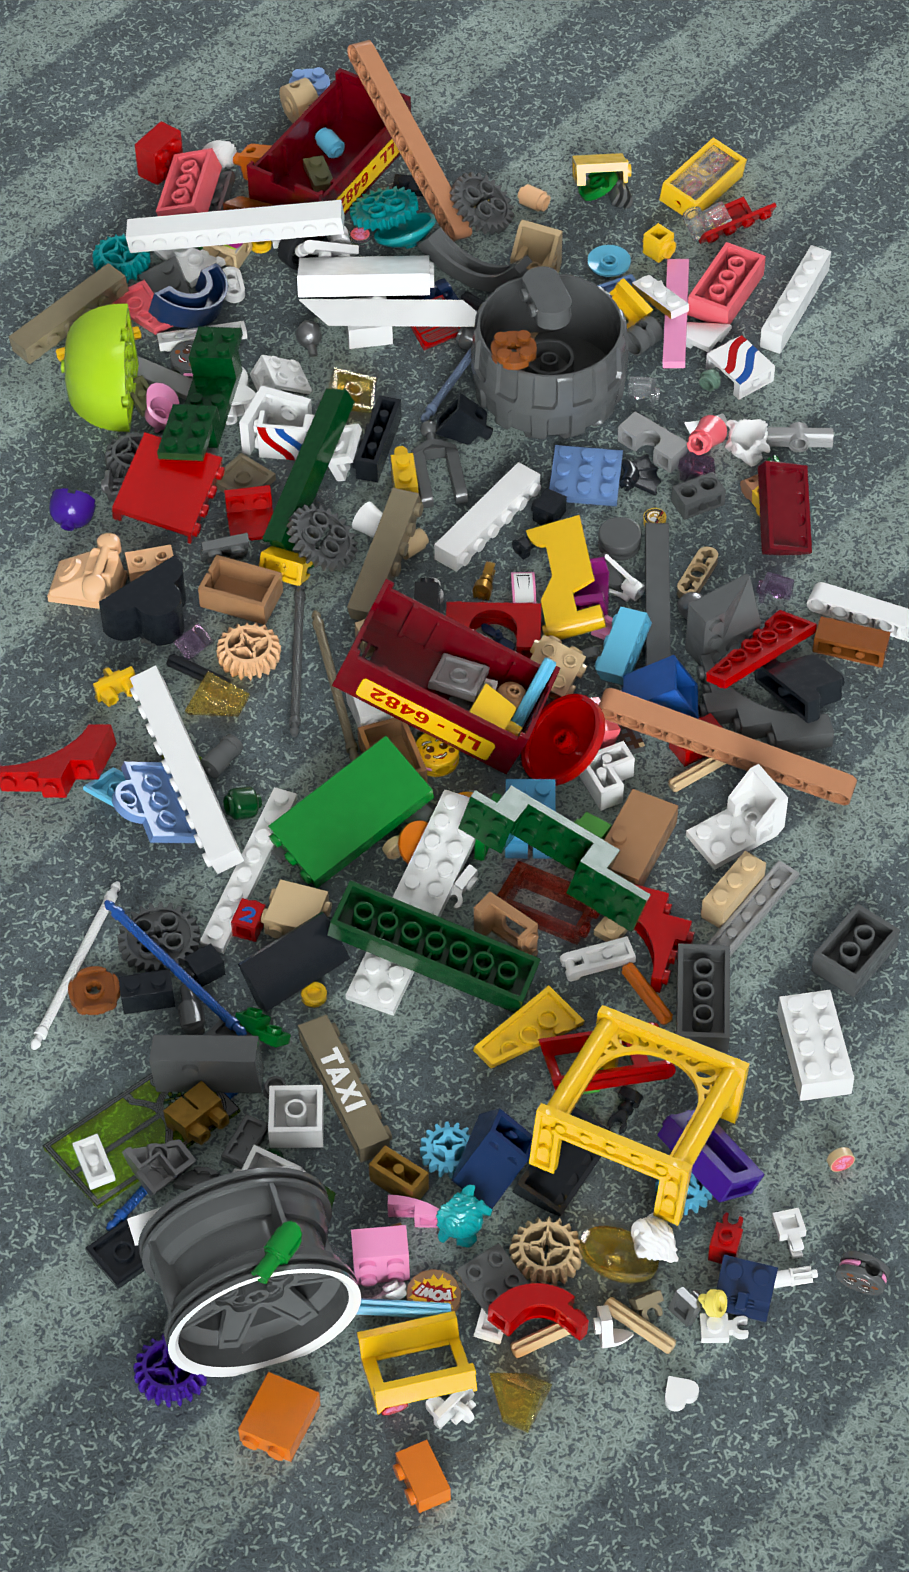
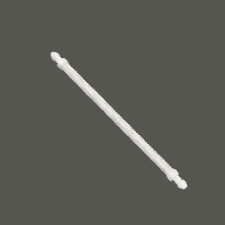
M114 882L111 885L110 891L106 892L102 905L66 972L56 995L46 1011L41 1024L34 1032L35 1038L31 1041V1049H38L41 1046L42 1039H46L48 1030L68 993L69 982L71 979L73 981L109 912L105 909L104 902L110 900L115 903L118 897L117 892L121 889L120 882Z

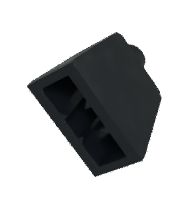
M460 393L437 417L435 433L468 445L478 436L489 440L492 436L493 428L486 425L487 411Z

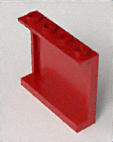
M144 432L112 506V519L122 521L123 516H128L188 536V543L191 544L194 536L198 537L200 533L202 517L206 518L209 505L207 504L209 499H214L216 495L217 480L221 481L223 478L225 467H222V457L206 452L203 461L159 459L157 451L162 438Z

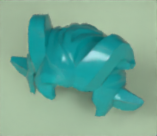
M467 1185L460 1193L454 1194L453 1198L446 1202V1204L441 1205V1209L437 1211V1226L440 1229L438 1239L441 1243L452 1237L456 1239L457 1246L470 1248L477 1241L476 1234L482 1228L484 1223L483 1217H491L493 1210L483 1200L479 1201L474 1196L475 1185Z

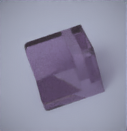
M197 623L176 639L174 643L186 659L190 660L212 642V639L202 626Z

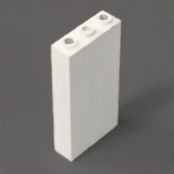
M429 255L299 258L297 274L298 297L430 295V288H434V262H429Z

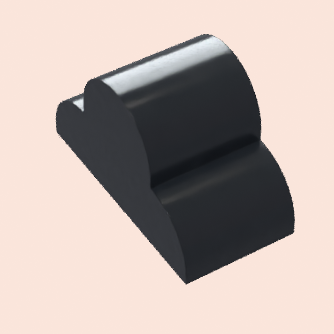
M176 555L172 556L99 601L103 632L110 638L119 641H128L137 637L145 638L151 641V643L156 644V646L168 645L178 640L185 628L183 607L186 603L183 566L180 559Z

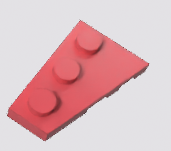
M145 280L128 287L129 291L112 303L128 304L131 320L154 335L173 327L172 325L159 322L148 312L154 293Z

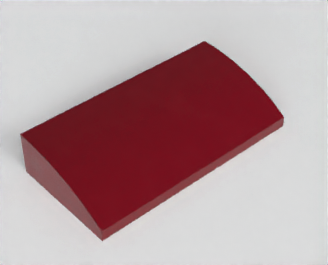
M764 461L758 466L762 554H811L808 466Z

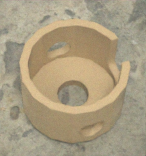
M307 78L280 87L279 91L284 112L292 123L309 108L308 105H311L318 98L316 89Z

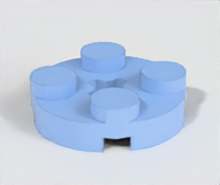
M320 67L303 70L296 69L292 72V77L289 80V83H292L302 78L309 79L316 89L318 97L330 85L328 75Z

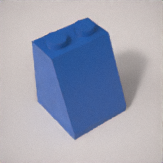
M675 655L623 675L622 692L699 719L698 684Z

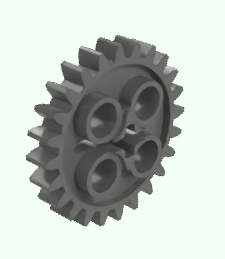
M470 172L469 175L464 173L451 186L453 189L450 191V194L453 196L450 200L455 202L452 207L459 210L457 215L464 217L462 222L468 221L470 228L473 225L476 227V232L482 229L485 235L488 232L491 235H494L495 232L500 234L513 221L514 213L511 210L514 206L509 204L511 199L505 197L507 192H502L500 190L502 186H496L494 179L492 181L488 180V175L482 178L480 172L476 176L473 172Z
M311 504L309 508L304 505L302 508H298L289 518V523L287 524L289 530L286 533L292 536L288 541L295 543L292 549L299 550L301 552L299 557L305 556L307 564L312 561L315 569L320 565L324 572L327 568L331 572H334L335 569L341 571L343 567L347 568L353 561L358 551L355 548L358 542L352 540L356 535L349 533L352 527L345 526L346 520H339L338 513L332 515L330 508L324 511L322 505H319L317 509L314 504ZM329 527L330 530L328 531L327 535L321 541L320 546L317 549H315V545L323 536L326 528Z
M160 901L158 907L155 908L152 903H149V909L147 910L139 906V914L131 911V920L143 931H146L145 933L177 964L185 966L184 957L199 950V941H201L200 928L196 923V918H191L190 911L183 913L182 906L174 910L173 903L170 902L166 908L163 907V903ZM124 926L119 927L120 934L117 935L118 948L122 954L123 961L127 960L129 968L135 965L137 973L142 969H145V973L168 969L153 953H146L149 949Z

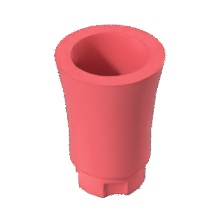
M707 415L701 418L695 430L689 435L687 442L689 451L694 452L696 455H702L714 446L721 444L727 436V427L724 421L714 415Z

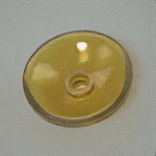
M596 1226L586 1230L580 1238L578 1247L582 1258L592 1270L607 1279L633 1284L649 1280L657 1272L659 1260L654 1261L653 1259L648 1260L646 1257H637L630 1231L612 1226Z

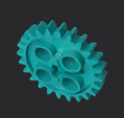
M387 186L385 190L378 188L376 192L371 190L369 195L362 194L363 198H356L357 202H353V207H350V216L353 224L357 225L358 228L363 227L364 231L371 228L372 232L379 228V231H382L386 227L388 230H391V226L399 227V223L406 224V219L412 220V215H417L416 211L419 210L418 199L415 196V192L411 193V189L405 190V187L399 190L397 186L393 189H389V186Z

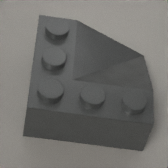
M747 573L689 603L685 650L699 665L701 655L710 654L713 663H716L733 649H739L741 642L745 639L750 640L753 637V632L756 629H760V616L751 579Z

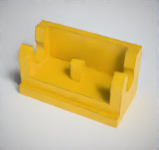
M270 546L261 552L259 567L282 573L283 582L300 586L310 577V574L306 572L313 562L311 561L307 564L305 556L299 557L298 553Z

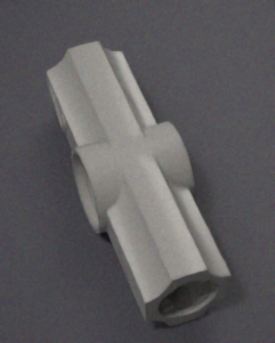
M802 422L792 423L789 427H767L768 436L766 443L770 447H789L793 452H804L808 447L833 448V428H808Z

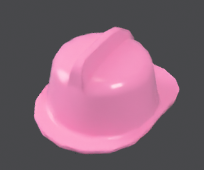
M163 383L151 384L146 393L145 419L149 425L154 427L155 433L165 430L172 405L179 404L175 391Z

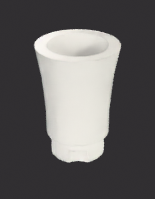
M367 502L356 513L352 522V528L374 538L383 513L372 502Z

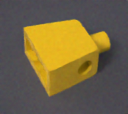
M485 684L469 712L516 736L519 735L523 728L511 721L516 707L491 686Z

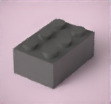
M857 904L814 953L811 971L852 997H855L897 948L900 929Z

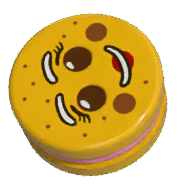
M426 733L422 734L415 742L427 769L428 776H445L453 772L458 766L459 750Z

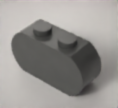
M545 266L528 270L522 279L520 297L522 302L527 304L529 316L533 317L537 326L543 329L556 330L565 327L572 318V300L557 270Z

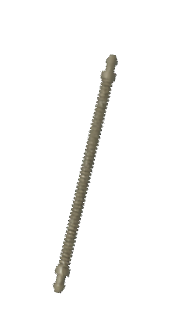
M314 610L311 615L313 619L312 625L316 631L346 743V752L350 754L349 758L353 761L359 757L357 753L358 746L354 740L342 692L332 686L337 674L324 629V621L320 619L321 614Z

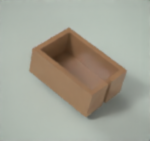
M216 555L208 569V573H206L198 588L200 607L266 625L283 593L282 573Z
M391 718L357 728L358 745L362 754L383 737L387 736L427 782V769L408 724L396 718Z

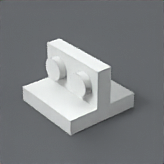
M359 423L345 425L328 465L337 481L346 480L347 473L350 470V463H353L362 432Z

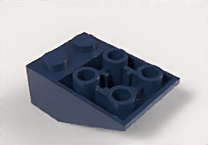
M500 1108L479 1114L451 1181L461 1189L467 1185H475L474 1196L479 1201L483 1200L486 1205L493 1209L529 1160L533 1135Z

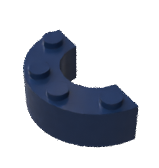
M214 263L201 270L195 287L198 293H183L168 286L154 293L148 312L159 322L175 327L197 328L198 326H206L212 323L221 312L228 291L227 277L222 268L217 263Z

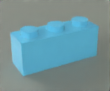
M620 606L618 614H615L612 619L611 632L605 637L603 652L595 663V669L600 679L623 685V675L633 672L652 624L646 612Z

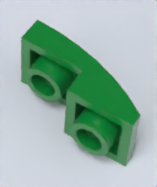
M248 1007L247 1010L236 1012L235 1017L240 1021L239 1023L250 1034L258 1036L260 1041L275 1048L289 1044L291 1034L283 1032L279 1026L270 1025L271 1016L262 1014L261 1009Z

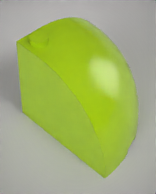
M128 304L105 305L84 313L72 324L66 337L64 360L61 361V371L65 373V384L69 402L80 417L102 429L130 432L134 408L131 393L134 392L135 394L137 385L133 383V378L138 377L139 367Z

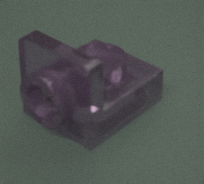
M689 451L685 458L680 460L678 465L680 480L686 481L691 474L696 476L705 475L710 472L715 474L714 458L703 454L696 455L694 452Z
M767 572L764 580L760 579L757 585L756 593L759 594V603H764L767 594L773 595L778 599L783 598L790 601L793 595L794 579Z

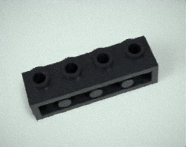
M379 395L375 407L372 408L371 419L366 424L365 435L360 440L358 453L353 460L352 468L356 470V479L378 483L402 418L401 399Z

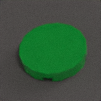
M616 171L591 172L588 175L589 179L586 180V185L578 187V193L585 201L596 200L604 196L616 185L618 174Z

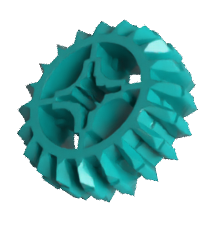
M124 233L122 236L115 234L112 238L107 236L106 240H100V244L95 245V251H93L92 255L93 267L96 272L109 263L125 275L127 283L130 279L136 281L137 275L147 271L151 263L150 251L130 253Z

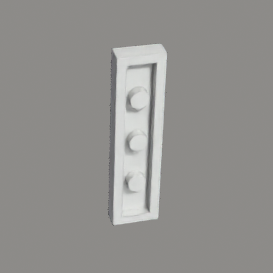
M244 321L208 326L242 328V339H247ZM198 327L157 333L160 351L171 352L181 342L194 341Z

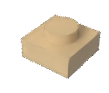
M604 916L594 929V935L608 942L622 938L628 930Z

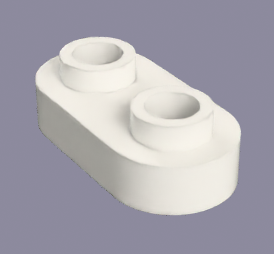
M236 267L223 268L222 270L228 281V291L225 300L230 303H238L245 298V287L241 272Z

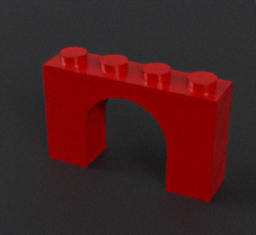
M461 601L446 603V616L474 631L480 628L483 623L501 625L511 630L517 640L516 652L529 659L533 655L530 653V650L535 640H541V603Z

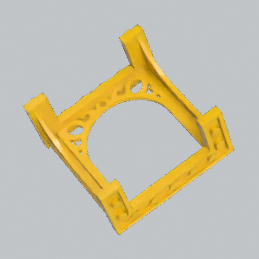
M602 1005L598 1011L594 1030L547 1105L541 1103L536 1111L529 1164L554 1174L558 1167L561 1143L564 1140L660 1180L653 1216L678 1226L683 1217L692 1167L719 1118L735 1124L739 1116L750 1063ZM622 1041L632 1044V1046L625 1047L621 1044ZM642 1054L665 1059L678 1066L690 1077L697 1091L698 1104L670 1155L570 1115L593 1076L600 1068L618 1067L619 1057ZM700 1071V1072H702V1073H704V1074H707V1075H709V1076H711V1077H708V1078L699 1077L696 1073H698V1072ZM703 1086H709V1090L705 1089Z

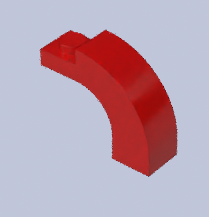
M543 1283L524 1284L511 1288L494 1300L488 1308L487 1320L508 1337L525 1321L534 1318H545L556 1322L581 1341L587 1334L589 1324L586 1315L581 1310L573 1308L574 1295L557 1286Z

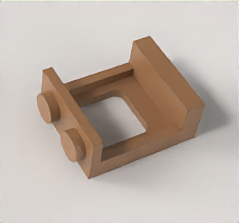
M491 891L474 907L475 932L487 936L492 931L516 949L535 957L537 956L538 924ZM506 916L526 930L521 935L513 931L506 924Z

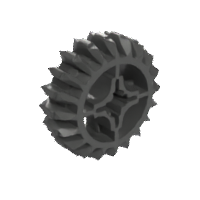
M137 431L134 434L126 432L125 436L118 435L117 440L112 439L111 445H107L105 452L106 468L111 471L112 476L116 477V479L125 478L144 432L138 434Z

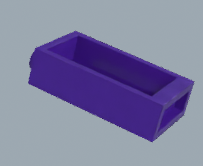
M687 1110L675 1115L670 1114L662 1122L663 1127L657 1136L671 1151L674 1149L695 1110ZM718 1124L715 1125L691 1172L719 1203L752 1194L765 1175Z

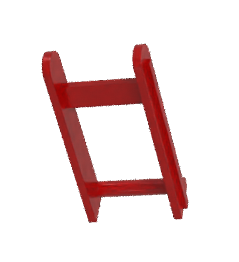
M649 1022V1024H652L660 1028V1026L657 1023ZM592 1031L538 1039L555 1091L565 1076H561L555 1056L580 1052ZM622 1041L621 1045L626 1047L632 1046V1044ZM629 1055L632 1065L598 1070L585 1091L669 1079L675 1074L676 1067L667 1060L649 1062L647 1055Z

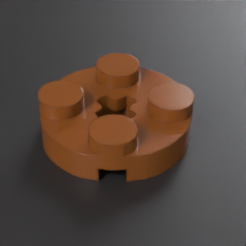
M529 331L498 332L494 335V340L491 343V358L496 364L497 362L503 364V368L507 370H520L529 366V362L536 359L537 345Z
M100 966L84 968L77 973V977L73 981L71 979L69 982L68 994L70 1002L77 1012L82 1015H99L116 1008L117 1001L120 998L119 980L114 973L112 975L110 972H107L106 968ZM92 987H96L97 990H100V992H98L97 994L88 993L91 992Z

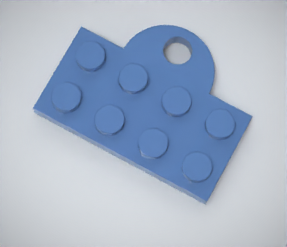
M124 762L121 770L126 781L118 784L112 795V803L115 810L125 819L143 824L150 843H195L194 835L197 834L195 828H190L185 817L189 815L188 810L183 811L177 799L181 794L179 791H174L169 780L173 776L171 773L167 774L162 762ZM122 799L128 801L130 804L123 802Z

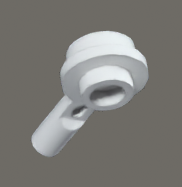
M397 1279L392 1280L382 1287L383 1291L380 1294L369 1298L400 1300L407 1295L405 1290L406 1284L405 1282H398Z

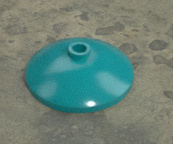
M428 212L417 213V215H412V220L406 219V224L399 223V227L391 226V230H388L386 227L382 231L378 229L374 234V239L376 243L386 247L413 248L417 245V242L424 239L433 229L436 223L435 215Z

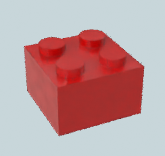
M160 121L134 144L138 176L156 185L166 180L174 154L183 153L180 130Z

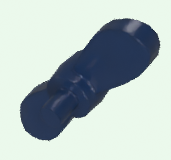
M486 623L481 625V630L492 637L494 641L513 651L515 650L514 643L504 638L499 629L495 630Z

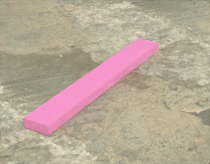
M667 259L666 287L688 303L689 259ZM687 312L673 319L665 315L663 368H685Z

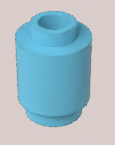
M322 128L315 135L316 144L329 158H336L342 155L345 144L333 130Z

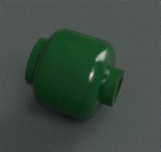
M250 786L233 788L224 796L223 806L225 813L234 820L248 819L257 815L258 809L262 806V799L260 794H257Z

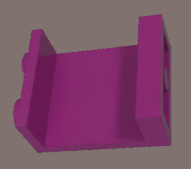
M605 557L592 558L590 562L595 581L573 593L576 608L578 611L600 604L605 616L608 615L610 571Z

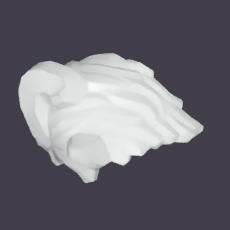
M730 419L726 422L730 431L725 448L729 452L732 451L735 457L742 459L752 467L763 459L762 452H770V446L766 443L768 436V424L766 421L761 419H743L737 422Z
M651 1213L647 1217L640 1218L633 1223L631 1236L638 1258L646 1257L648 1260H663L669 1263L678 1261L679 1258L676 1254L678 1249L676 1248L673 1230L668 1225V1221L653 1216V1213Z

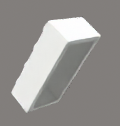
M831 990L780 996L777 1015L799 1100L804 1101L851 1094L854 1075Z

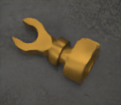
M486 561L483 574L474 584L472 590L473 598L478 597V599L490 600L496 563Z

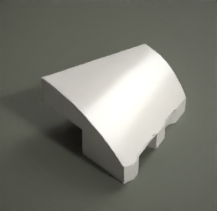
M687 322L686 347L691 349L695 346L709 353L718 341L722 342L732 329V325Z

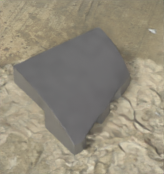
M180 1139L168 1141L166 1144H148L147 1147L132 1149L128 1147L122 1152L133 1173L150 1197L192 1167L197 1161Z

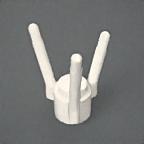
M606 554L604 556L605 559L626 578L621 585L623 593L609 588V594L620 597L626 602L630 598L637 601L645 592L646 586L633 578Z

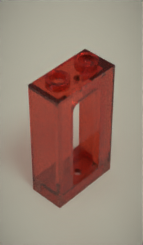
M519 860L497 894L499 898L538 924V929L576 945L579 944L582 937L586 938L591 929V921L593 918L597 919L600 915L594 909L566 893L570 886V881ZM520 889H527L576 909L583 914L575 926L514 901V898Z

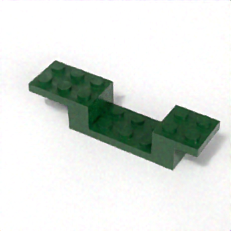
M198 326L188 357L193 379L185 404L172 405L157 451L159 459L203 461L207 448L219 447L243 370L238 351L243 336L242 328Z
M512 785L498 803L476 790L471 795L458 829L502 854L514 837L519 838L575 872L566 892L568 895L630 932L634 930L651 894L611 871L620 852L618 848Z

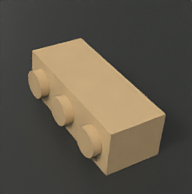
M745 851L702 900L701 918L720 928L765 877L766 862Z

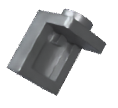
M106 470L105 477L101 480V488L103 493L107 494L109 502L115 501L125 478L113 479L111 471Z

